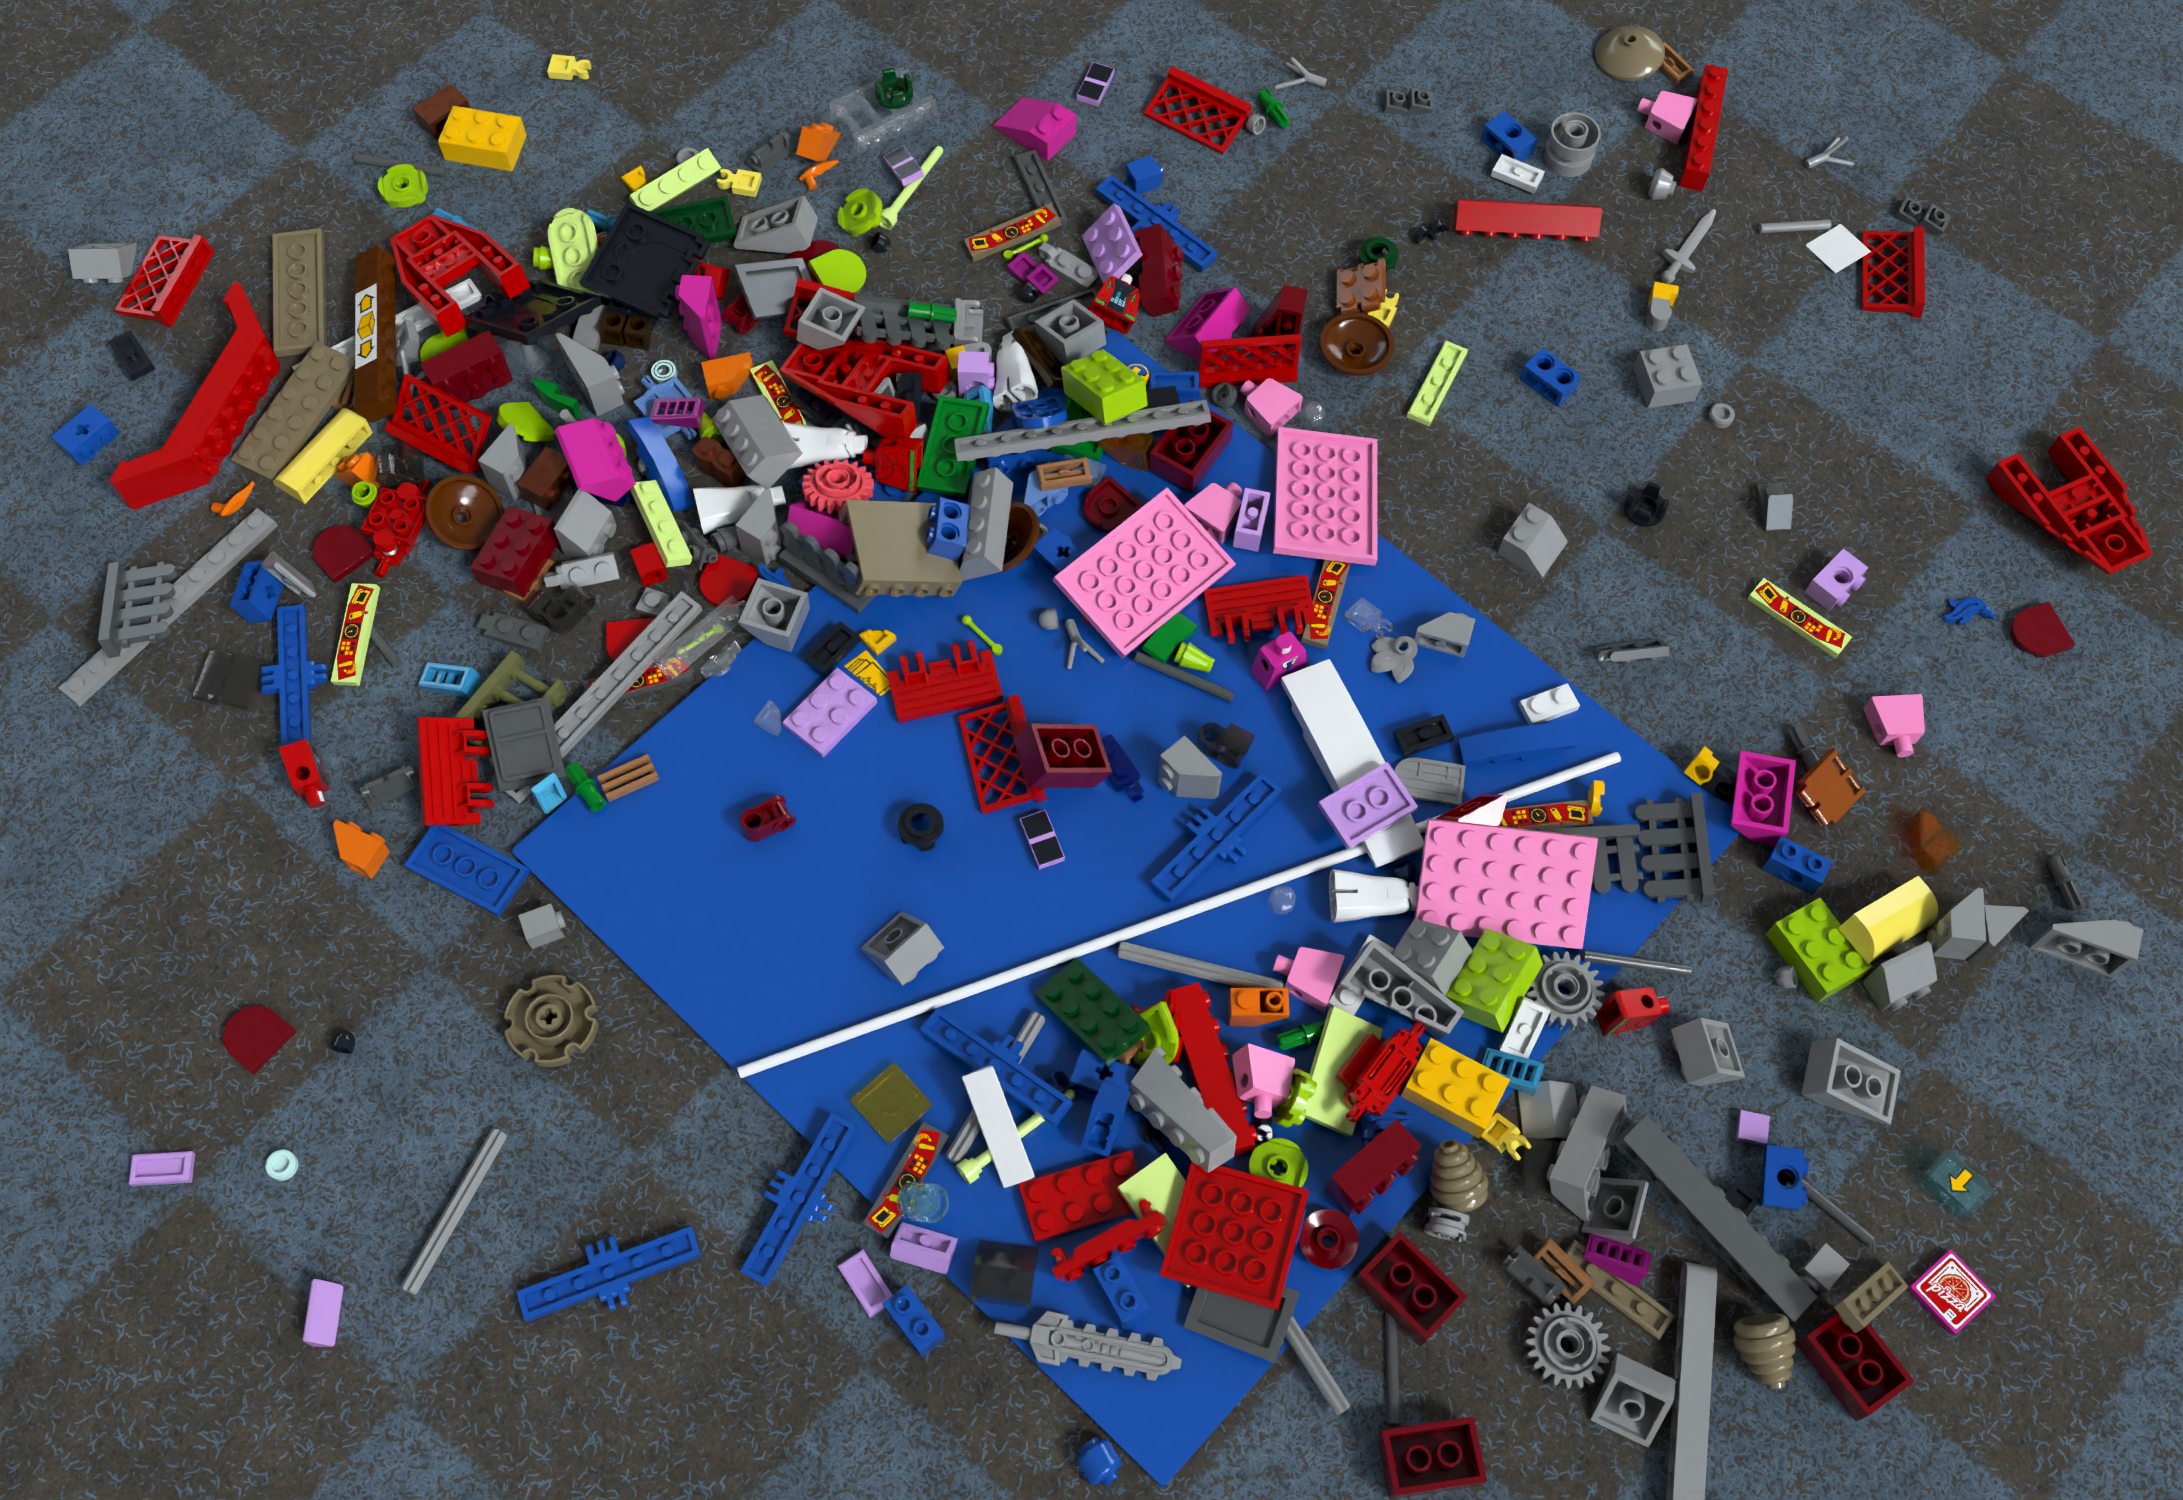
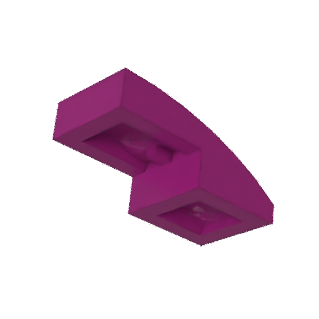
M1024 251L1006 267V271L1024 285L1027 282L1035 285L1042 296L1060 280L1043 263L1038 265Z

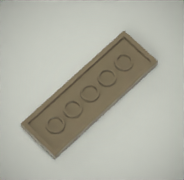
M322 228L272 234L273 344L276 357L307 354L316 341L327 346L325 240Z
M316 341L233 455L231 461L235 465L273 482L297 456L354 376L355 359Z

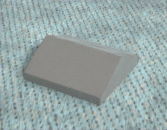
M1550 1080L1541 1081L1533 1096L1517 1090L1522 1135L1529 1143L1566 1141L1569 1135V1124L1573 1117L1577 1118L1578 1116L1575 1084Z

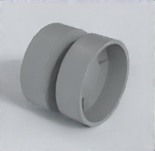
M1577 112L1565 113L1557 117L1552 124L1543 154L1547 167L1554 173L1565 177H1576L1587 172L1592 164L1600 140L1601 131L1599 125L1591 117Z

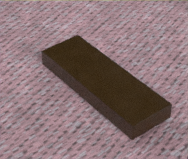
M1015 328L1012 336L1023 348L1026 356L1049 388H1064L1061 367L1034 328Z

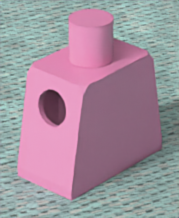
M1661 91L1656 102L1642 98L1637 111L1649 116L1645 125L1646 129L1678 145L1698 99Z
M1271 378L1266 379L1260 386L1248 380L1240 389V392L1247 397L1245 399L1244 412L1268 438L1277 432L1278 427L1284 426L1301 410L1303 396Z
M1231 482L1225 489L1216 483H1211L1189 500L1184 507L1211 537L1222 545L1239 517L1242 501L1238 497L1242 493V489L1234 482Z
M1922 694L1871 697L1863 709L1878 744L1894 745L1897 757L1912 755L1914 753L1912 744L1917 743L1925 731Z
M1299 947L1295 960L1278 955L1273 971L1288 976L1285 988H1288L1290 995L1325 1013L1345 956Z
M1248 1043L1232 1055L1237 1096L1241 1100L1254 1103V1115L1257 1118H1269L1272 1116V1109L1286 1101L1289 1097L1295 1058Z

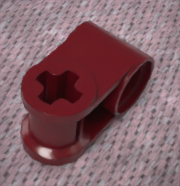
M741 294L733 303L728 305L722 315V320L725 323H731L743 335L751 330L760 320L753 319L744 294Z
M774 796L766 802L747 809L742 813L740 823L746 840L758 842L777 832L787 830L794 825L796 818L793 814L789 813L785 805L786 800L784 796ZM753 822L760 824L755 828L748 827Z

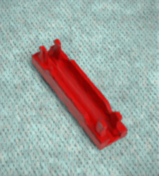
M1143 1199L1139 1202V1210L1143 1218L1137 1221L1126 1219L1076 1247L1073 1256L1070 1258L1063 1249L1054 1248L1051 1250L1052 1256L1055 1255L1057 1265L1052 1267V1271L1056 1279L1061 1281L1067 1280L1068 1283L1073 1282L1084 1275L1083 1270L1092 1265L1096 1268L1110 1260L1109 1256L1117 1251H1120L1121 1254L1130 1251L1137 1246L1135 1241L1145 1236L1147 1239L1157 1236L1163 1232L1162 1227L1168 1224L1164 1214L1158 1210L1153 1211L1150 1207L1152 1205L1151 1202Z

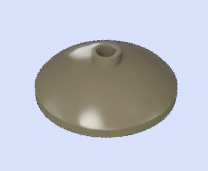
M1634 25L1618 27L1607 32L1598 41L1595 49V60L1600 70L1608 77L1620 81H1637L1649 77L1660 68L1665 55L1664 44L1656 33L1647 28Z

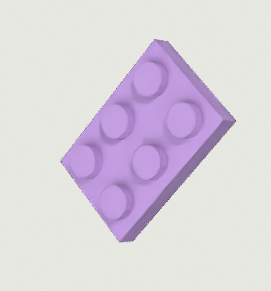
M1115 203L1082 235L1103 284H1105L1110 276L1119 279L1143 255L1121 207Z
M836 668L782 722L783 727L824 758L877 704V698L839 668Z
M1388 762L1322 799L1317 804L1347 850L1357 846L1418 808Z

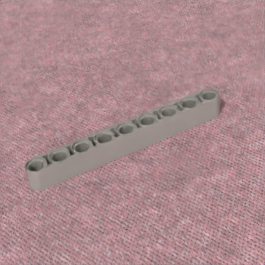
M1691 1262L1683 1263L1680 1276L1674 1380L1676 1382L1674 1401L1672 1403L1666 1500H1705L1717 1268Z

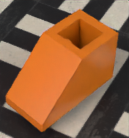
M820 122V124L812 123L811 126H802L796 154L815 161H826L841 132L833 130V125Z
M368 452L360 454L355 453L350 457H343L336 465L338 470L333 476L351 486L358 482L366 481L374 484L378 489L391 472Z
M336 819L333 826L340 858L349 869L372 879L390 853L384 844L385 839L373 832L370 835L362 832V829L353 822L348 821L345 824Z
M1230 988L1228 997L1229 1026H1260L1288 1018V988Z

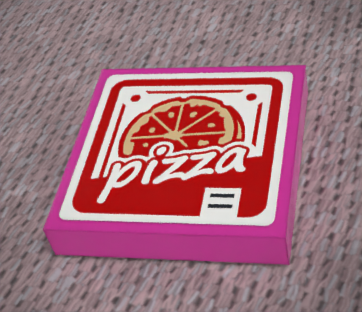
M1951 1249L1907 1288L1951 1336L1956 1335L1996 1297Z

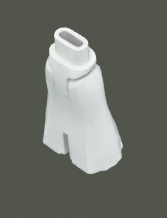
M1013 331L1002 337V342L999 345L996 356L997 370L993 403L997 410L1003 412H1011L1010 403L1038 398V389L1029 359L1023 348L1012 336Z
M783 422L803 453L788 469L823 463L824 460L831 462L834 459L839 461L845 460L850 456L855 458L856 454H864L865 449H867V435H857L856 432L842 428L814 427Z
M761 485L693 488L703 535L711 533L715 529L725 528L737 523L766 488ZM782 485L770 487L769 490H771L774 507L786 504Z
M1332 869L1329 876L1331 921L1337 923L1374 916L1395 915L1409 910L1415 911L1419 886H1415L1414 882H1410L1408 885L1407 881L1400 878L1370 876Z

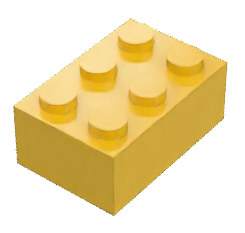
M453 106L438 143L445 160L513 171L527 135L521 117Z
M1431 1038L1401 1097L1479 1139L1486 1130L1510 1079Z

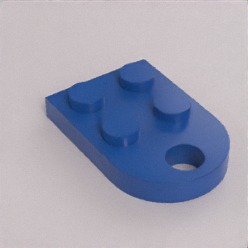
M1059 395L1010 403L1014 420L1017 426L1021 428L1036 429L1060 424L1068 418L1066 406Z

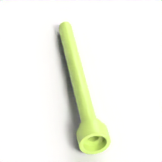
M936 146L921 165L924 177L943 154L941 146ZM924 177L907 185L890 208L882 209L880 215L882 221L879 224L881 227L887 230H891L897 223V213Z
M1067 1089L1062 1093L1071 1100L1075 1098V1091L1072 1089ZM1034 1114L1016 1127L1020 1139L1045 1120ZM989 1149L975 1159L973 1157L969 1160L965 1158L956 1165L957 1171L967 1184L970 1185L976 1181L982 1172V1168L992 1161Z

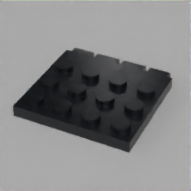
M626 202L579 283L583 288L653 319L659 320L660 317L668 319L677 305L671 298L676 300V285H680L681 276L695 274L700 262L694 258L703 260L711 245L705 241L703 234Z
M539 279L537 281H529L531 287L524 290L520 295L509 299L504 294L499 299L483 305L481 309L478 308L464 317L469 328L482 332L489 330L493 336L503 337L507 340L523 343L524 345H533L540 338L554 334L560 327L574 323L575 319L580 316L592 313L593 309L599 307L602 303L600 295Z

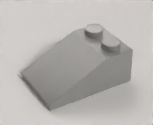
M802 195L743 216L733 245L736 249L778 253L804 251L810 247L818 216L806 197Z
M562 333L555 334L566 366L597 417L623 405L622 394L625 391L619 381L620 376L615 366H609L604 357Z
M2122 920L2053 924L2030 943V949L2113 978L2138 959L2143 929Z
M1839 1038L1815 1040L1811 1043L1801 1095L1821 1105L1891 1125L1901 1071Z

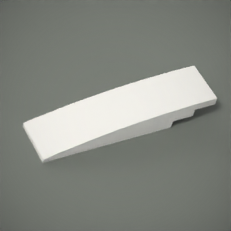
M1330 659L1281 677V685L1292 703V711L1303 729V738L1333 792L1340 790L1385 763ZM1411 814L1362 842L1375 868L1424 849V841Z

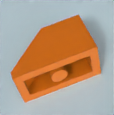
M750 352L701 362L710 400L725 399L736 394L751 374L750 369L754 368Z

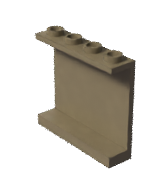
M845 501L838 515L840 523H849L861 576L855 588L856 595H891L893 597L915 595L917 597L940 596L943 598L955 595L962 584L958 561L928 553L929 542L925 541L927 530L931 524V521L927 519L930 507L932 505L935 506L937 503Z

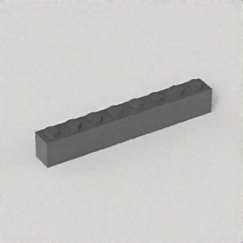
M1648 1115L1635 1118L1613 1143L1772 1313L1783 1314L1787 1316L1789 1322H1795L1817 1298L1811 1290L1810 1283L1804 1277L1797 1275L1789 1267L1790 1262L1785 1256L1775 1252L1769 1246L1767 1237L1759 1230L1754 1229L1746 1221L1747 1216L1725 1199L1726 1194L1720 1187L1709 1182L1704 1176V1170L1697 1163L1691 1162L1683 1154L1684 1150L1679 1143L1669 1139L1664 1134L1661 1124L1656 1119L1648 1117Z

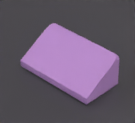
M901 1222L892 1241L890 1257L935 1272L947 1274L958 1238Z
M313 1279L311 1282L303 1342L312 1347H332L335 1345L343 1294L342 1285Z

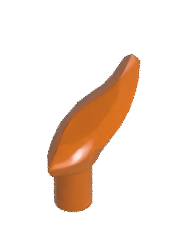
M831 160L815 164L805 170L799 177V180L805 181L809 190L816 189L818 186L814 178L822 175L826 170L839 162L838 160Z
M252 481L225 504L214 502L211 506L212 512L219 513L220 516H230L237 512L248 499L255 483Z

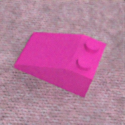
M1022 97L993 127L1030 151L1036 149L1038 156L1049 161L1076 134L1077 114L1059 103Z

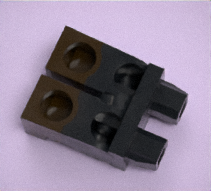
M610 300L599 326V331L604 344L623 347L627 344L629 348L649 351L651 345L650 338L657 320Z

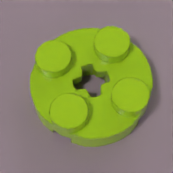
M400 164L386 170L388 174L384 178L381 176L378 181V189L382 199L391 208L410 207L420 204L426 199L425 195L428 192L427 179L423 171L416 170L413 165ZM401 184H406L407 187L401 188Z
M866 188L855 190L845 199L847 203L844 208L840 206L837 219L839 225L852 237H857L871 228L879 226L882 221L880 216L882 201L873 191L871 192Z
M1300 1069L1293 1070L1294 1076L1292 1077L1288 1099L1272 1109L1277 1112V1117H1272L1273 1122L1285 1128H1289L1293 1124L1298 1126L1302 1124L1306 1116L1304 1108L1308 1099L1314 1095L1317 1088V1082L1311 1080V1075Z
M1273 1138L1255 1148L1249 1161L1248 1172L1249 1174L1302 1188L1308 1175V1162L1300 1151L1301 1149L1294 1142L1283 1138ZM1277 1161L1282 1162V1168L1286 1169V1173H1281L1279 1176L1275 1175L1274 1171L1270 1169V1165H1276Z

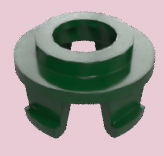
M894 68L883 70L882 81H875V97L878 103L889 109H898L908 105L914 95L910 75L905 73L903 79L896 76ZM898 91L891 94V99L886 97L889 92Z
M1373 237L1367 239L1360 246L1358 264L1364 263L1366 265L1378 262V259L1384 258L1386 272L1389 269H1395L1399 257L1398 248L1392 241L1386 238ZM1384 248L1388 251V254L1384 257H1377L1372 254L1382 253Z

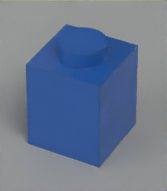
M1152 155L1126 164V181L1130 188L1138 195L1161 187V179L1164 175L1160 163H1156Z

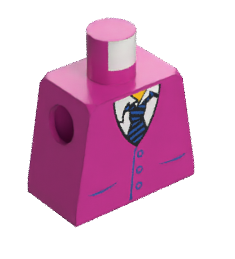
M1287 632L1259 649L1251 668V673L1264 690L1267 691L1281 683V677L1307 667L1306 651L1293 633Z

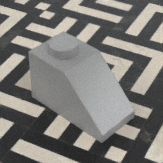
M1446 613L1419 626L1414 640L1419 646L1464 658L1475 619L1463 613Z

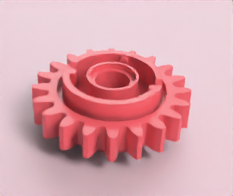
M834 459V463L824 460L823 466L815 463V470L808 468V475H803L802 491L804 499L806 501L810 500L811 507L818 505L819 512L826 508L828 509V514H831L833 510L839 514L846 500L869 501V498L873 497L874 479H872L871 472H866L865 466L858 468L857 461L848 464V459H845L843 462Z

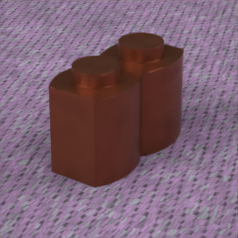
M702 437L692 448L698 469L708 476L716 477L723 486L738 487L746 479L747 475L733 452L729 449H723L716 440Z

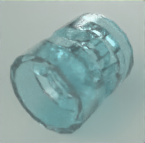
M917 1181L904 1185L899 1191L896 1201L897 1208L904 1218L925 1223L940 1221L947 1213L949 1207L948 1194L943 1187L938 1184Z

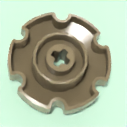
M548 975L532 980L533 986L530 990L524 991L519 989L514 994L504 1015L506 1021L512 1024L509 1029L505 1030V1036L519 1057L525 1061L530 1057H535L534 1061L540 1067H557L570 1063L573 1052L580 1051L584 1053L590 1047L599 1026L596 1019L591 1017L594 1013L598 1012V1008L592 995L584 985L578 981L573 985H568L569 982L565 976ZM555 1017L554 1019H552V1024L548 1025L547 1023L551 1022V1018Z

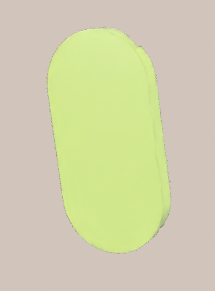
M574 208L562 209L553 217L555 219L548 227V241L557 284L599 295L581 287L579 283L599 249L594 223L583 211Z

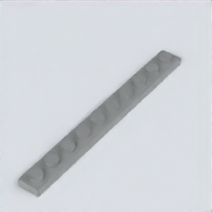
M1201 400L1137 410L1108 424H1104L1096 417L1066 421L1045 428H1021L954 439L957 462L973 461L978 458L998 457L1010 453H1024L1029 450L1049 449L1054 446L1074 445L1086 441H1100L1106 438L1125 437L1131 434H1147L1163 429L1172 430L1182 426H1198L1211 422V414L1207 401Z
M256 508L172 584L176 593L172 598L163 600V602L170 603L174 612L169 618L161 619L160 621H165L170 625L278 526L276 522ZM151 621L133 624V626L142 625V624H148V623H150ZM150 641L130 644L129 648L121 646L120 656L109 658L103 648H101L60 685L58 689L80 707L143 650Z
M681 591L554 724L562 759L703 611L701 605ZM535 785L504 792L520 804L531 793V789Z

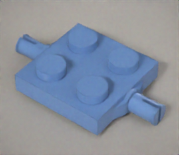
M646 375V379L643 377L641 383L648 391L633 402L635 408L643 417H650L655 399L692 397V395L676 376L664 383L655 384L651 377ZM660 407L658 415H663L664 408ZM670 409L668 414H672L673 409ZM654 423L664 439L680 430L689 440L692 439V436L695 438L697 435L693 428Z

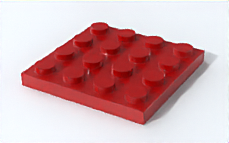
M1191 1162L1160 1271V1277L1278 1311L1309 1190L1219 1166L1207 1173L1199 1165Z

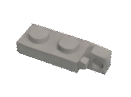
M1045 242L1039 247V257L1045 260V264L1049 269L1083 291L1093 288L1101 279L1096 268L1066 250H1062L1059 247L1055 249L1054 246Z
M614 552L565 561L561 565L555 566L556 571L544 573L546 587L560 585L561 589H572L620 579Z

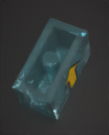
M1948 1148L1937 1155L1916 1178L1962 1221L1973 1216L1995 1192L1982 1175L1971 1170L1959 1154L1952 1152Z

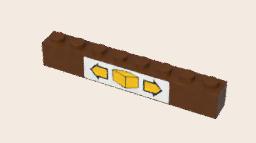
M379 245L355 256L354 411L371 423L396 412L395 258Z

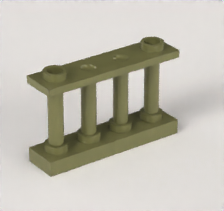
M511 651L454 718H474L475 727L479 721L484 720L482 710L490 709L496 701L502 700L509 705L524 702L507 691L508 687L517 680L542 694V698L548 697L551 712L555 707L563 704L567 691L563 682L559 679L549 687L525 672L526 666L521 656ZM487 740L468 741L476 747H490ZM491 757L489 761L494 768L493 758Z

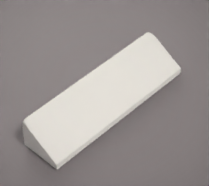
M986 1066L962 1076L961 1078L1003 1188L1034 1178L1033 1170L993 1066Z

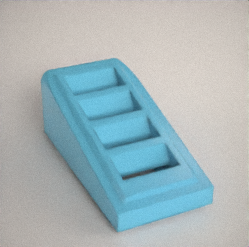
M554 772L531 789L535 803L545 815L550 814L568 799Z

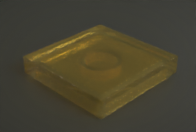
M895 1062L850 1099L851 1104L888 1145L933 1107L927 1097Z

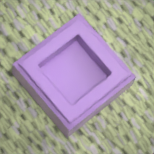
M1740 1110L1738 1112L1735 1140L1760 1146L1767 1145L1770 1116Z

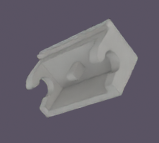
M956 298L955 309L957 311V318L954 322V347L982 342L983 310L970 309L971 307L979 308V301Z

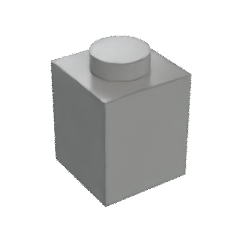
M551 903L518 915L525 938L532 949L565 937L562 930L563 927H566L561 911L556 912Z
M1825 1243L1815 1250L1796 1274L1804 1277L1810 1283L1811 1290L1820 1296L1832 1287L1850 1264Z

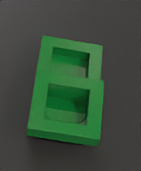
M534 378L533 384L537 395L547 406L558 413L566 409L578 421L582 412L577 399L561 395L557 384Z
M1178 612L1158 628L1143 645L1142 649L1163 664L1177 653L1182 642H1185L1195 634L1198 626Z

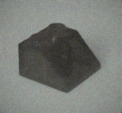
M980 1240L972 1274L971 1301L1031 1309L1039 1248Z

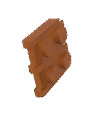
M1384 258L1378 259V262L1366 265L1360 263L1357 267L1346 270L1343 268L1337 269L1336 308L1341 312V315L1360 313V308L1362 311L1364 310V313L1381 309V303H1384L1386 300V262Z
M1836 748L1828 750L1797 782L1800 788L1796 791V794L1806 807H1812L1810 813L1820 826L1835 824L1866 791L1863 785L1859 786L1853 778L1850 767H1845L1837 756L1839 752ZM1832 760L1835 761V763L1838 765L1841 771L1838 770V768L1835 766ZM1846 779H1848L1852 786L1855 788L1854 790L1851 788Z

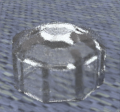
M1311 401L1304 403L1300 417L1303 424L1314 427L1321 425L1326 411L1321 403Z
M1280 885L1272 889L1268 904L1273 912L1284 915L1293 910L1297 897L1292 888Z

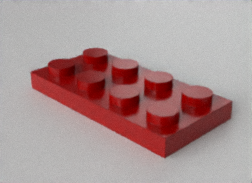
M1132 1150L1019 1183L1018 1187L1035 1243L1133 1214L1134 1212L1117 1190V1187L1139 1172Z

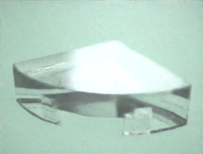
M768 700L754 719L755 725L778 737L781 731L780 711L771 700Z

